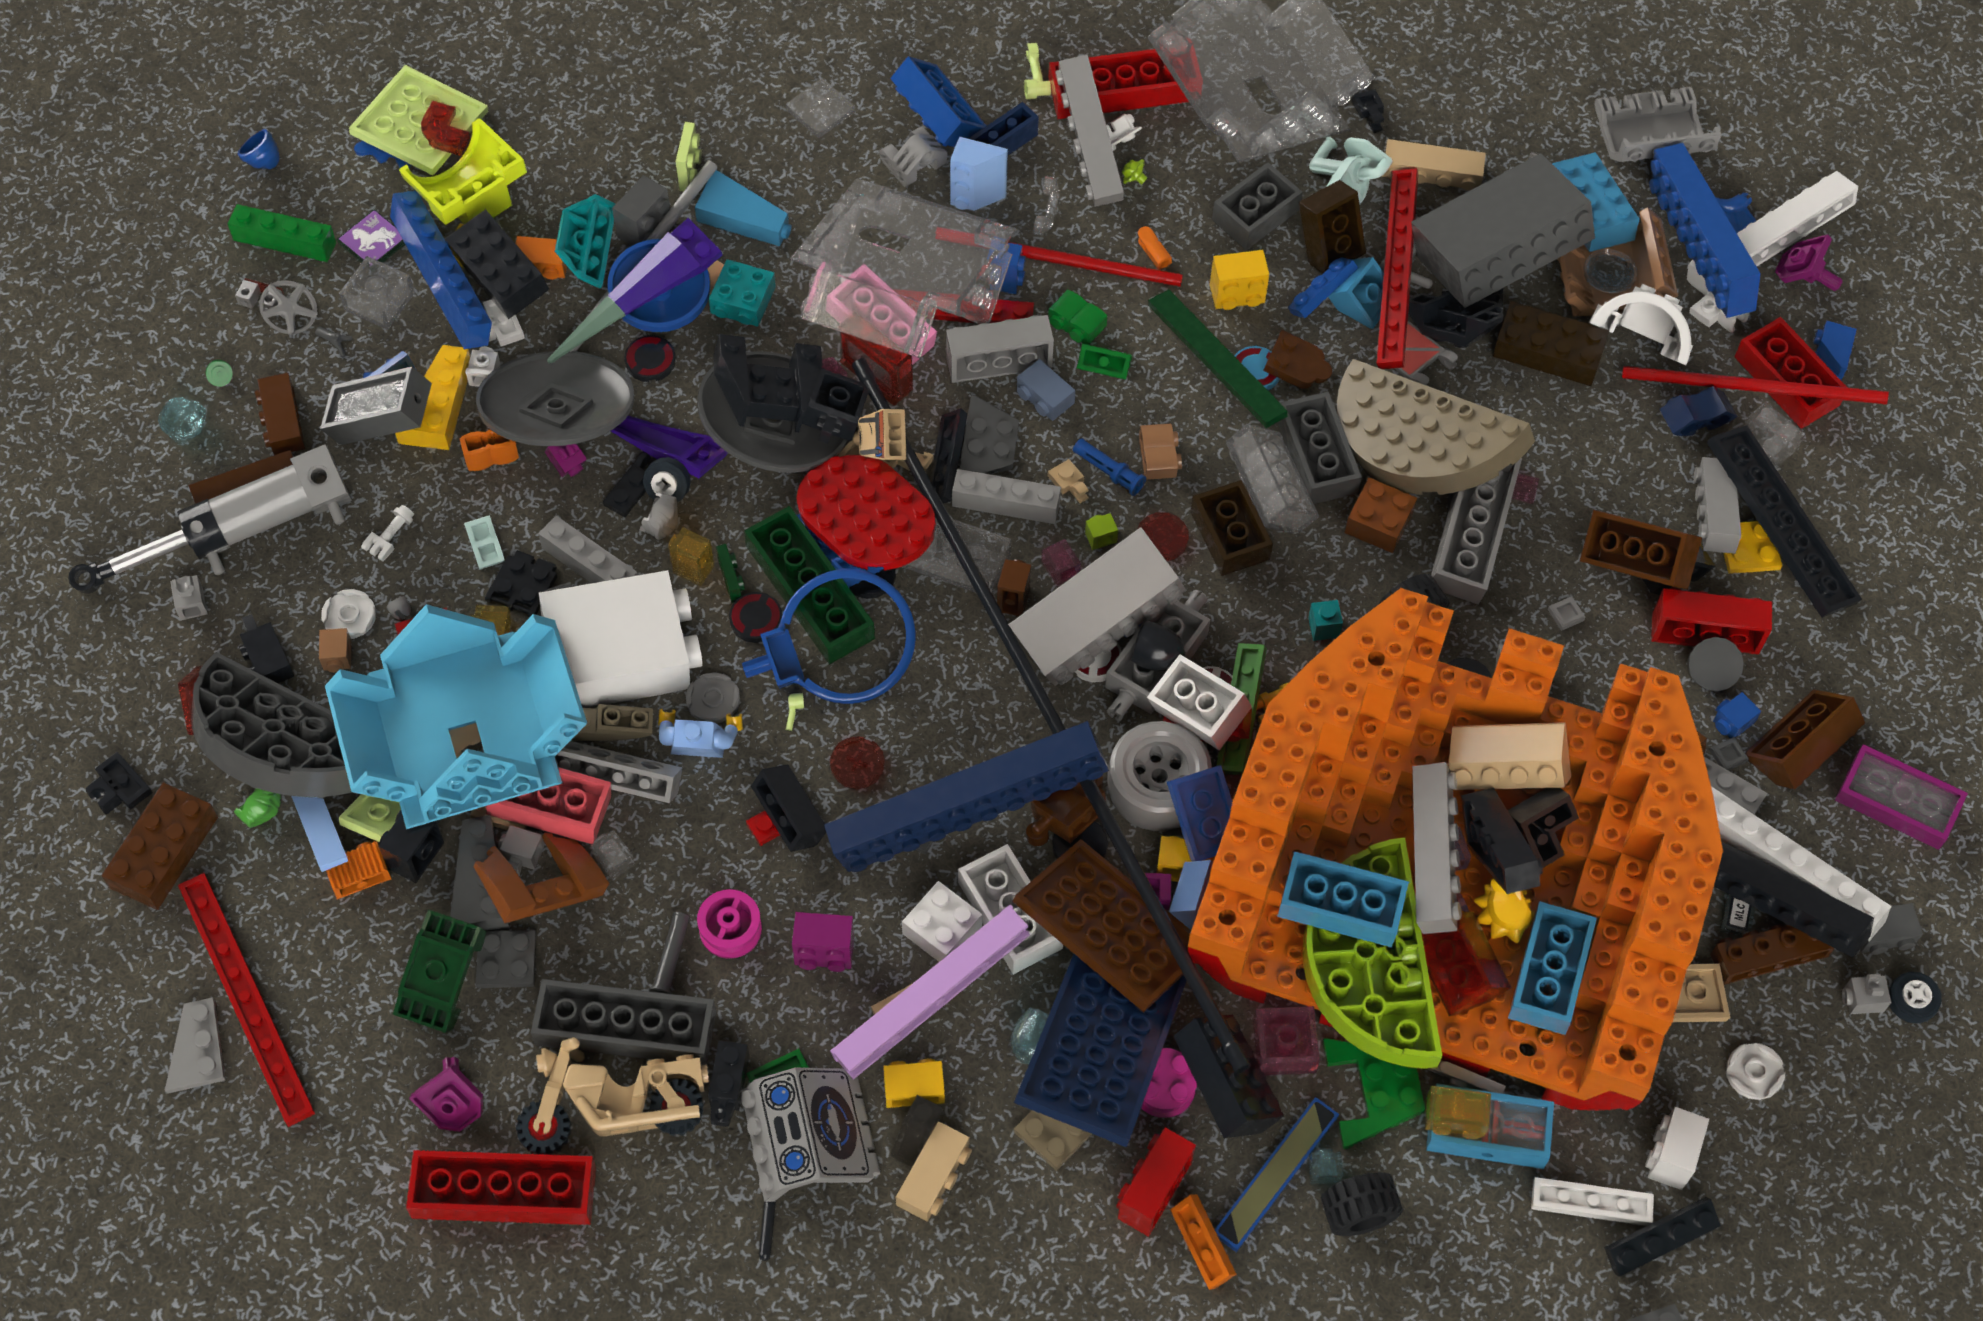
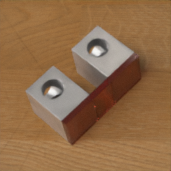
M245 278L235 295L238 304L253 309L260 294L263 293L268 284ZM276 287L284 295L283 289ZM270 292L265 297L264 310L278 305L277 300Z

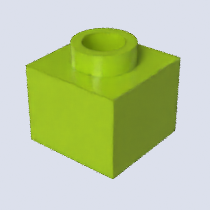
M1111 513L1095 515L1086 520L1085 534L1092 550L1117 543L1118 528Z

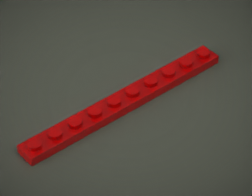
M1417 168L1392 171L1377 351V366L1380 369L1404 368L1414 243L1411 222L1416 217L1419 177Z
M205 873L179 884L178 887L286 1125L290 1127L315 1115Z

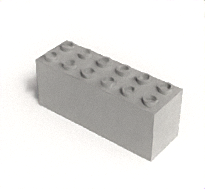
M1140 527L1008 625L1046 678L1054 686L1057 684L1063 685L1072 679V673L1079 668L1085 669L1095 661L1094 657L1101 652L1107 653L1117 645L1116 641L1124 635L1128 637L1134 634L1139 629V624L1146 619L1150 621L1156 618L1161 613L1160 609L1168 603L1172 605L1179 601L1186 589L1162 554Z

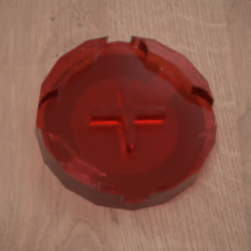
M865 737L847 738L838 743L830 757L831 773L837 782L845 787L853 789L867 788L876 783L883 774L885 767L883 751L877 743L866 740Z

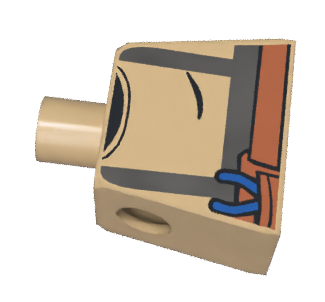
M881 409L859 418V430L854 433L853 439L855 444L859 446L861 456L881 460H906L905 409Z

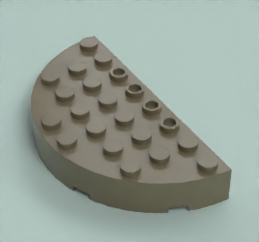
M1352 359L1347 367L1338 390L1337 414L1355 461L1373 479L1406 493L1423 495V492H1437L1438 495H1443L1484 484L1499 476L1498 472L1509 464L1513 466L1535 442L1528 422Z

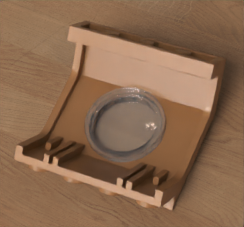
M1648 207L1639 212L1641 223L1638 224L1634 241L1589 252L1586 246L1582 245L1558 258L1562 270L1560 277L1565 285L1564 297L1568 304L1571 305L1573 316H1593L1598 304L1603 306L1605 302L1619 295L1630 293L1635 286L1640 288L1642 284L1656 289L1655 294L1665 297L1667 294L1674 298L1678 297L1662 220ZM1601 261H1612L1617 265V270L1611 274H1603L1596 270V264ZM1626 304L1620 306L1617 312L1622 314Z

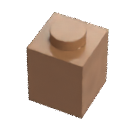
M347 628L319 630V660L323 670L337 673L339 669H351V637Z

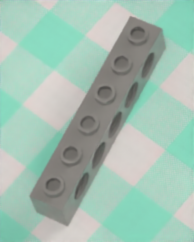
M572 741L555 756L558 767L611 782V790L670 803L679 791L682 767Z

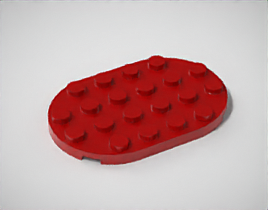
M861 455L834 456L809 471L799 485L797 505L802 521L829 548L850 565L868 570V567H883L884 570L899 568L919 558L929 548L934 539L936 521L930 502L891 466L879 459Z

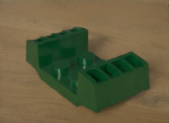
M428 910L409 956L398 989V998L393 1015L444 1033L451 1031L461 1012V1009L455 1006L474 951L482 950L487 932L481 927Z

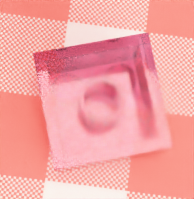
M1314 1006L1256 1009L1253 1019L1256 1058L1265 1076L1316 1073L1320 1058Z

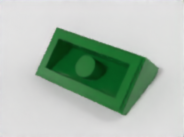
M1082 344L1076 369L1126 380L1133 355Z

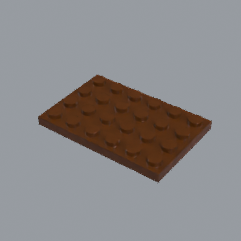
M1082 839L1019 891L1012 901L1143 1012L1183 976L1179 965L1135 884ZM1165 909L1188 952L1191 930Z

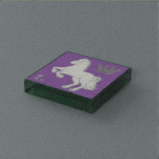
M375 209L337 238L340 246L371 271H374L405 245L395 225Z

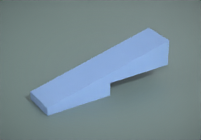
M291 796L321 872L348 862L324 798Z

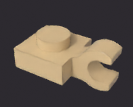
M1070 459L1048 471V477L1055 486L1061 487L1062 494L1070 491L1079 503L1088 499V496L1085 494L1088 492V488L1083 483L1084 476Z

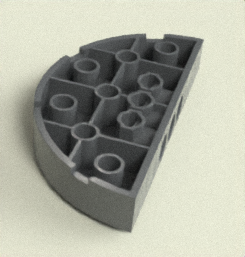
M217 652L205 662L194 683L191 723L194 737L199 747L218 768L253 788L282 795L324 798L352 793L331 710Z

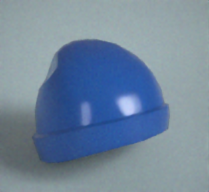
M262 129L250 137L238 151V156L243 162L257 169H273L277 166L280 159L278 146L272 134L266 129Z

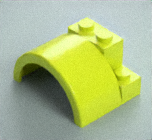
M480 118L472 122V137L466 152L447 171L432 177H419L410 171L407 164L399 169L402 177L429 203L431 211L445 225L456 218H459L466 224L485 209L494 218L512 206L507 185L527 173L524 159Z

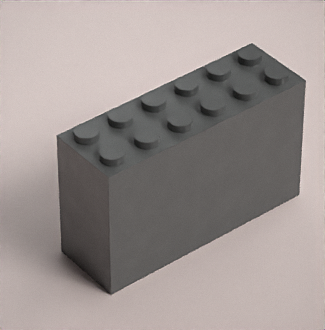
M1541 153L1411 222L1417 257L1464 308L1595 239L1591 201Z

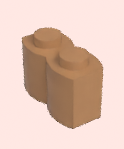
M1172 424L1140 426L1139 443L1146 480L1176 478L1178 469H1182L1181 454H1176L1175 447H1178L1177 431H1173Z

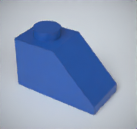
M1826 321L1823 329L1817 330L1813 344L1817 345L1816 355L1842 380L1848 367L1857 329Z

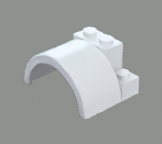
M1642 284L1640 288L1635 286L1632 292L1619 295L1605 302L1603 306L1597 305L1589 323L1610 330L1609 332L1611 333L1614 332L1617 324L1664 344L1660 352L1661 355L1687 365L1693 346L1691 345L1688 323L1681 313L1683 307L1678 305L1680 300L1667 294L1665 297L1655 294L1656 289ZM1626 304L1622 314L1618 313L1619 307ZM1675 325L1677 333H1675L1674 337L1669 336Z

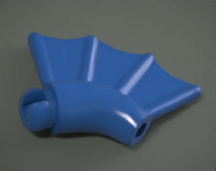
M1748 193L1738 194L1730 199L1716 197L1736 233L1746 228L1750 223L1756 222V219L1747 208L1752 202L1751 197L1747 198Z

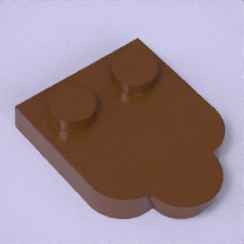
M1281 330L1263 369V371L1302 389L1310 388L1314 382L1323 383L1332 375V368L1324 360V353L1319 347L1284 330Z

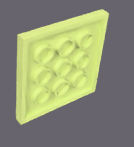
M405 65L349 127L351 135L434 175L470 134L472 122L479 118L482 119L488 113V105Z

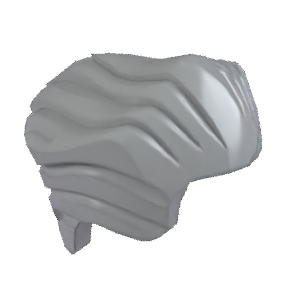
M657 492L655 495L659 496V498H655L648 518H643L642 526L639 530L660 540L666 536L668 537L676 529L678 524V508L676 497Z

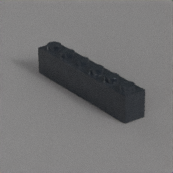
M1721 841L1723 854L1714 887L1851 957H1854L1870 938L1874 917Z

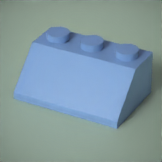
M959 137L950 159V205H954L960 210L969 209L975 211L1004 199L1007 194L1008 149Z

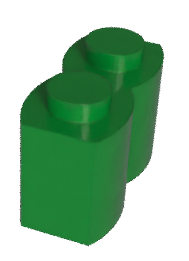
M1067 290L1048 309L1050 324L1057 330L1062 329L1068 332L1070 337L1077 343L1082 342L1089 345L1107 326V314L1091 303H1087L1080 295L1070 290Z

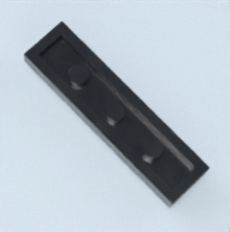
M961 408L943 414L941 417L930 481L943 504L952 501V490L968 414Z
M1704 1197L1604 1248L1613 1272L1620 1277L1721 1225L1712 1200Z

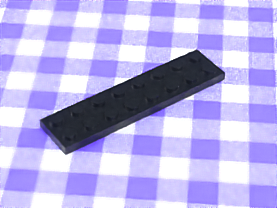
M1745 425L1711 437L1707 444L1713 451V454L1721 463L1728 477L1740 492L1742 498L1755 515L1757 521L1778 550L1785 564L1789 567L1821 618L1851 607L1861 601L1862 598L1749 427Z

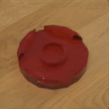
M1156 512L1148 515L1140 522L1137 529L1141 527L1167 562L1177 559L1185 552L1189 541L1188 529L1185 523L1176 515L1167 512Z

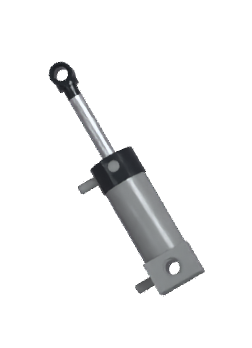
M326 444L290 458L293 464L212 499L203 500L177 511L182 528L180 531L98 565L96 562L88 565L79 564L74 566L69 572V583L81 593H93L100 585L105 584L104 579L189 544L191 549L193 548L199 560L205 557L208 558L215 575H221L225 572L218 553L229 549L230 545L313 510L317 515L329 510L336 525L342 524L345 519L339 506L352 501L331 452ZM320 476H327L325 482L316 484ZM86 572L90 573V582L87 585H80L78 581L80 575Z

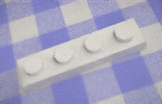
M1535 1177L1532 1186L1531 1209L1648 1226L1653 1223L1654 1194Z

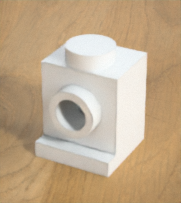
M486 346L480 347L479 350L472 349L469 365L465 372L469 386L479 387L482 381L500 366L498 352Z

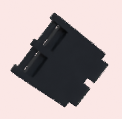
M517 550L514 556H507L485 596V601L489 603L494 601L505 605L510 611H513V609L528 614L529 618L532 614L537 615L540 609L539 593L552 588L557 579L555 572L556 564L538 558L534 565V556ZM497 594L502 597L508 598L509 601L496 597L495 595ZM517 602L529 606L531 609L517 605Z

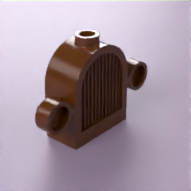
M1103 776L1094 781L1106 801L1105 791L1102 790L1104 786ZM1077 783L1072 789L1051 793L1044 800L1031 801V810L1036 822L1029 824L1026 828L1027 841L1033 846H1042L1048 842L1050 830L1071 844L1098 818L1080 783Z

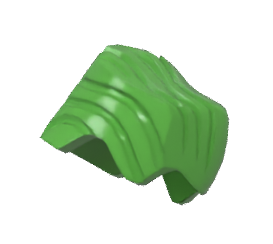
M256 788L246 799L245 803L239 809H235L234 813L249 828L261 825L278 813L281 804V794Z

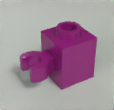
M577 444L548 446L545 450V454L561 477L567 474L573 477L584 469L582 465L586 462L587 458Z

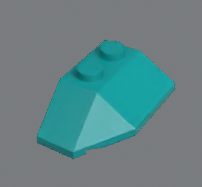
M594 194L562 210L555 253L578 279L600 289L603 286L614 225L612 208L616 204Z

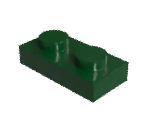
M723 544L716 546L717 558L731 603L741 597L740 591L745 590L741 574H735L734 569L738 568L734 552L729 553L727 545Z

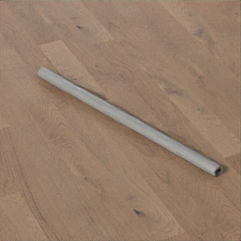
M708 160L647 240L662 239L670 231L718 167L714 162ZM608 290L602 296L599 302L595 305V307L592 309L589 315L609 295ZM582 343L569 352H576Z

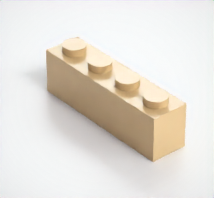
M1387 139L1385 154L1393 162L1382 177L1392 180V171L1417 168L1419 175L1418 184L1430 183L1437 184L1440 187L1452 186L1470 191L1482 183L1486 155L1484 152Z

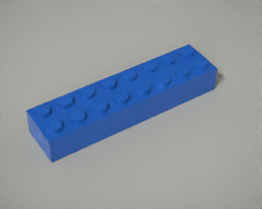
M1679 143L1655 149L1654 160L1651 161L1652 179L1649 180L1650 190L1652 194H1656L1660 208L1667 213L1669 224L1675 227L1679 241L1683 242L1686 246L1687 255L1690 259L1694 260L1698 274L1702 275L1705 279L1706 288L1709 292L1713 293L1718 309H1722L1726 318L1756 311L1761 273L1685 145Z

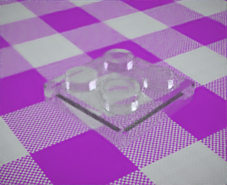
M821 78L786 104V110L817 138H820L855 113V106Z

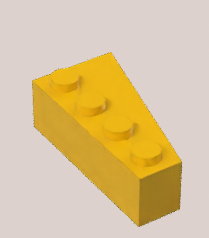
M442 345L424 375L432 385L421 427L395 433L398 444L450 450L468 382L465 373L470 361L468 349Z

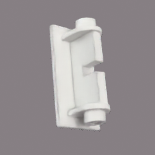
M1123 114L1110 122L1114 130L1113 132L1109 125H1106L1113 150L1116 149L1115 145L1119 142L1125 143L1135 138L1134 133L1142 129V127L1133 126L1134 118L1131 114Z

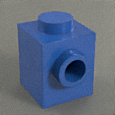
M1741 692L1731 701L1726 699L1715 709L1717 714L1713 722L1722 735L1736 738L1757 721L1761 710Z

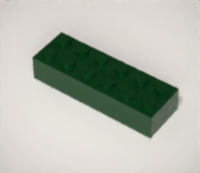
M790 506L744 530L747 549L786 604H788L796 591L808 581L826 572L836 570ZM842 578L825 582L814 588L802 599L794 612L795 617L829 665L875 639L874 622Z

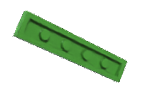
M1238 643L1231 685L1245 693L1252 706L1249 739H1240L1237 742L1226 741L1219 750L1216 766L1221 765L1224 774L1243 775L1248 760L1267 651L1265 645Z

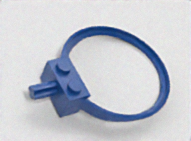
M840 569L826 572L811 579L796 591L786 605L777 629L760 634L767 654L743 662L742 666L746 678L773 670L779 689L792 684H798L813 695L834 703L854 704L869 701L891 689L906 672L915 649L916 631L913 616L903 596L883 578L870 572L856 569ZM841 578L861 579L880 587L898 606L906 630L904 652L893 673L876 687L852 694L827 690L808 678L804 682L805 678L789 630L785 629V624H791L796 608L810 591L825 582Z

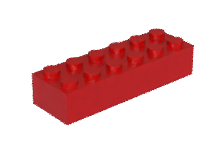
M1193 44L1088 57L1103 113L1200 101L1202 78ZM1059 61L1050 62L1049 81L1051 83V94L1057 119H1064L1071 115L1069 108H1064L1061 98V94L1065 93L1063 85L1058 86L1055 71L1059 70Z
M413 1150L406 1209L412 1219L591 1225L596 1165L593 1156Z

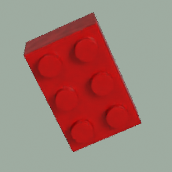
M1166 1127L1161 1135L1155 1133L1147 1147L1149 1151L1146 1155V1160L1140 1158L1132 1173L1134 1176L1131 1180V1185L1128 1183L1124 1184L1118 1195L1119 1201L1116 1206L1119 1209V1220L1148 1237L1190 1168L1196 1149V1144Z

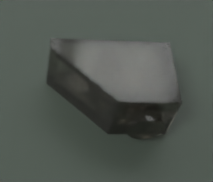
M917 1095L903 1120L890 1156L913 1167L938 1121L942 1123L944 1119L943 1107Z

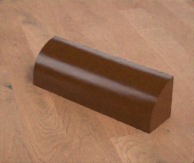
M291 450L190 484L188 486L196 504L206 499H212L293 464L290 458H293Z

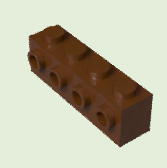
M1780 923L1772 926L1765 932L1759 933L1758 930H1754L1735 940L1732 937L1724 938L1716 943L1710 955L1714 964H1720L1725 985L1829 957L1835 948L1810 937L1808 934L1790 925L1786 926L1785 923Z

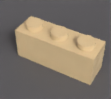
M938 1121L896 1196V1206L927 1222L932 1214L936 1216L943 1205L944 1200L941 1199V1196L945 1189L951 1190L957 1180L958 1174L955 1173L959 1164H966L972 1152V1149L969 1148L970 1137Z

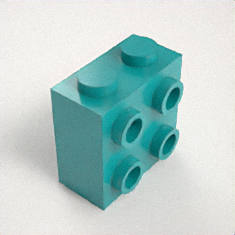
M726 259L709 297L710 313L719 318H729L739 321L744 325L750 324L758 327L776 288L774 272Z

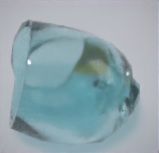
M1032 1007L1028 1008L1018 1018L1009 1039L1015 1057L1024 1064L1030 1063L1049 1016L1047 1013Z

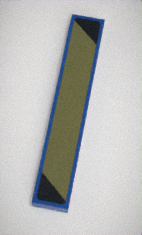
M1315 1097L1215 1228L1220 1241L1235 1252L1240 1249L1337 1120L1339 1113Z

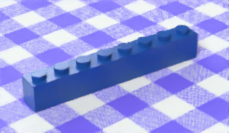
M417 191L394 193L390 218L463 349L488 346L492 322Z

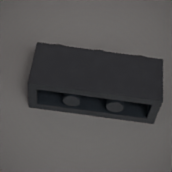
M789 765L762 769L752 783L751 788L790 852L818 845L826 834L825 823Z

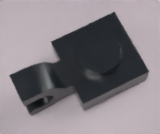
M1376 89L1354 94L1352 103L1360 119L1368 117L1369 126L1373 133L1382 131L1383 128L1380 123L1384 122V117L1382 116L1384 105Z

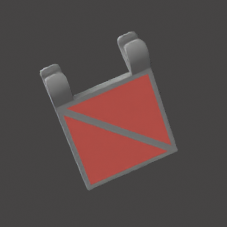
M1408 321L1404 368H1394L1407 379L1426 385L1429 383V378L1420 372L1435 360L1439 359L1449 370L1457 366L1455 361L1458 359L1456 353L1445 350L1429 336L1422 335L1420 330ZM1378 345L1373 348V351L1376 354L1378 351Z

